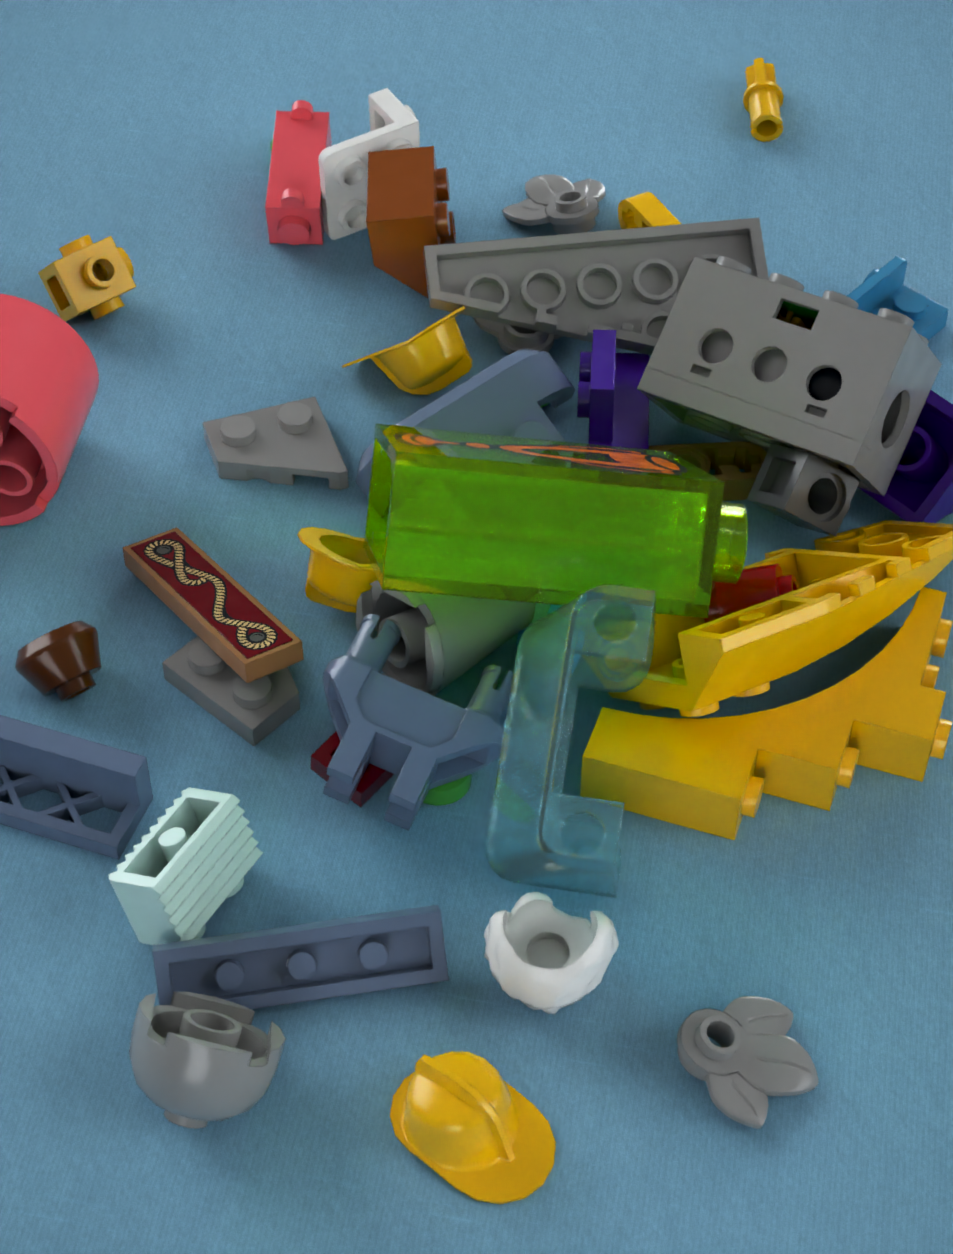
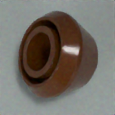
M81 620L52 630L31 641L18 651L15 668L43 696L57 693L61 702L72 699L96 685L92 675L101 669L98 632L95 627Z

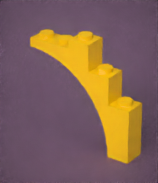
M923 587L904 624L881 652L862 668L837 684L805 699L773 709L714 718H668L634 714L602 707L582 756L580 798L735 841L743 815L755 818L762 793L830 811L837 785L850 788L856 765L923 782L929 758L934 757L943 760L953 722L940 718L946 692L935 689L940 667L929 664L931 655L944 657L953 621L941 618L947 592Z

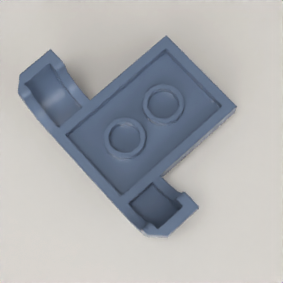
M522 349L509 354L391 427L365 450L360 458L356 477L357 485L382 518L398 508L413 488L436 472L504 567L512 566L603 507L607 500L597 484H589L587 482V470L582 464L518 454L500 449H480L463 445L413 446L402 443L394 437L396 433L403 432L428 436L441 441L475 442L493 446L503 444L568 445L540 406L550 402L554 408L558 407L572 398L575 388L549 352ZM529 450L532 452L577 458L574 452L572 451Z

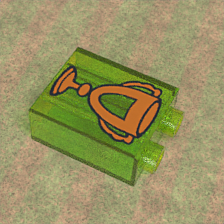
M375 424L363 548L382 590L708 618L712 581L736 583L741 576L747 551L748 519L743 504L723 502L725 482L672 452Z

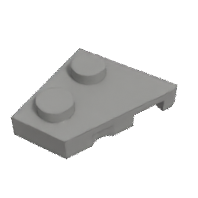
M316 397L203 422L204 439L219 478L243 481L263 479L269 483L294 485L295 475L329 478V489L341 490L349 488L348 470Z
M196 636L162 662L166 681L253 746L300 710L299 692L288 667L246 683L199 636Z

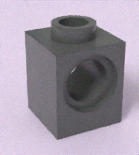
M771 443L747 500L799 527L836 537L840 525L849 511L850 502L860 480L809 452Z

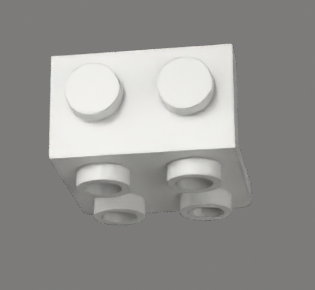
M388 88L368 95L370 132L329 146L322 150L319 155L324 231L332 240L367 228L368 152L420 147L419 121L416 119L413 110L408 105H403Z

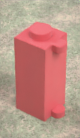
M305 100L295 101L292 104L291 111H276L265 205L269 243L323 245L324 223L318 158L322 150L332 146L329 112H313V106Z

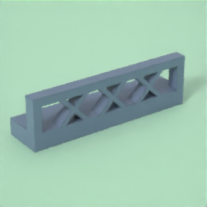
M0 715V781L2 783L0 785V824L119 860L153 800L147 758ZM44 789L58 793L62 801L61 804L36 812L23 808L19 798ZM103 807L122 812L111 833L84 826L80 816Z

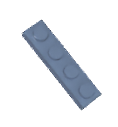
M438 905L153 945L152 950L159 1005H170L174 992H191L218 997L243 1005L249 1009H258L449 981L441 910Z

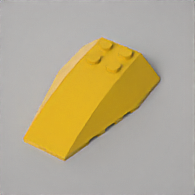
M884 520L837 533L836 537L830 535L815 539L816 550L783 548L765 553V560L737 569L734 563L708 569L709 579L702 582L715 580L717 573L779 564L784 576L794 575L798 589L707 623L704 622L701 607L700 588L702 582L689 586L686 585L685 578L682 577L663 581L577 611L578 619L583 620L585 625V641L581 656L612 698L639 702L640 708L644 710L666 707L679 709L682 717H699L714 713L720 708L719 701L732 696L750 697L767 692L771 688L770 681L796 672L836 651L892 614L933 580L953 560V524Z

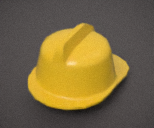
M463 306L407 341L344 364L342 368L370 358L400 390L416 395H429L440 391L468 373L473 366L472 358L455 319L466 308Z
M317 527L301 528L297 534L300 541L310 548L305 585L306 597L313 602L345 612L356 613L357 600L360 594L370 590L372 587L370 583L376 580L406 574L435 573L443 570L447 564V560L441 554L414 544L359 538Z
M450 1051L433 1058L424 1054L416 1062L415 1072L403 1080L393 1095L390 1120L396 1138L410 1153L422 1160L455 1189L476 1201L505 1204L525 1199L543 1186L554 1166L556 1142L548 1120L533 1103L505 1082L499 1071L485 1058L470 1052Z

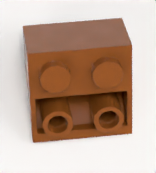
M434 146L368 152L366 223L374 266L428 298L423 257L424 246L456 243L453 211L448 210L447 202H443L450 201L447 167L437 168Z

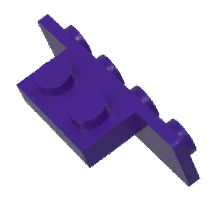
M593 329L592 352H580L577 417L589 418L588 446L640 451L649 455V398L641 393L637 387L650 360V356L644 353H616V330ZM588 453L587 459L614 462L606 458L604 454ZM587 465V482L589 484H603L615 489L626 488L631 485L644 486L648 484V473Z

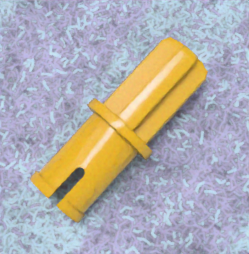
M764 58L754 59V65L745 69L747 89L743 95V104L750 113L752 136L761 142H769L778 138L783 132L780 107L783 104L784 96L782 89L777 85L774 65L772 63H764Z

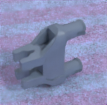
M368 614L362 619L360 628L346 655L332 659L323 673V684L328 708L340 740L327 768V775L330 777L324 786L323 794L349 804L369 764L396 774L398 777L389 794L388 801L391 803L385 813L384 820L409 831L430 789L468 776L484 768L501 754L507 743L503 723L523 685L520 677L508 670L500 689L496 690L498 686L497 680L503 667L497 665L486 666L467 708H462L383 675L381 671L394 646L399 642L401 631L395 623L386 619L377 636L378 632L375 630L381 616Z

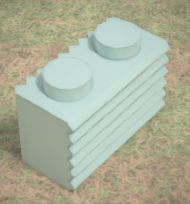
M197 788L182 790V797L173 800L174 806L165 809L166 815L157 818L158 824L149 827L150 833L141 836L142 843L134 845V852L125 855L126 861L117 864L118 871L108 874L109 881L140 943L157 945L201 938L206 930L205 924L225 899L233 896L242 888L244 884L243 877L263 852L256 847L259 842L251 837L254 831L247 827L250 821L242 816L245 810L238 806L241 800L233 794Z

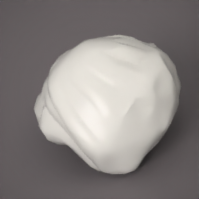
M540 892L526 893L519 898L511 912H507V910L497 911L490 918L484 933L486 943L484 958L489 961L493 977L499 982L502 990L511 998L520 1000L533 1010H543L549 1014H556L559 1009L580 1001L582 997L590 993L601 983L603 975L619 945L613 922L602 911H590V923L586 918L570 916L553 906L552 899L546 894Z

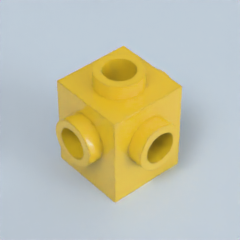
M89 234L59 248L63 258L52 262L38 272L60 318L65 322L88 311L91 312L94 320L99 319L125 306L120 296L136 287L132 279L134 276L132 262L125 250L116 246L112 236L93 243Z

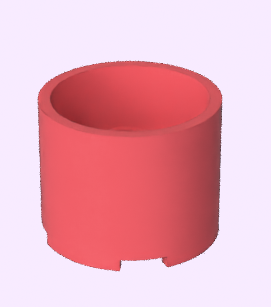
M1 293L0 526L20 524L39 516L45 511L48 502L56 494L98 392L99 374L89 347L68 323L36 303Z

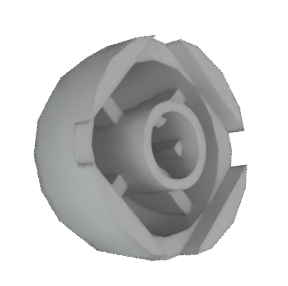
M174 992L170 1005L154 1006L156 993L146 995L138 1005L131 1031L129 1056L137 1085L155 1105L165 1109L164 1116L166 1119L179 1126L197 1129L206 1127L208 1121H223L249 1111L265 1094L277 1070L286 1040L281 1028L271 1021L267 1035L261 1029L251 1025L255 1011L243 1005L214 996L191 992Z

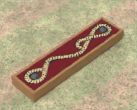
M177 527L123 547L125 566L246 683L304 660L302 641Z

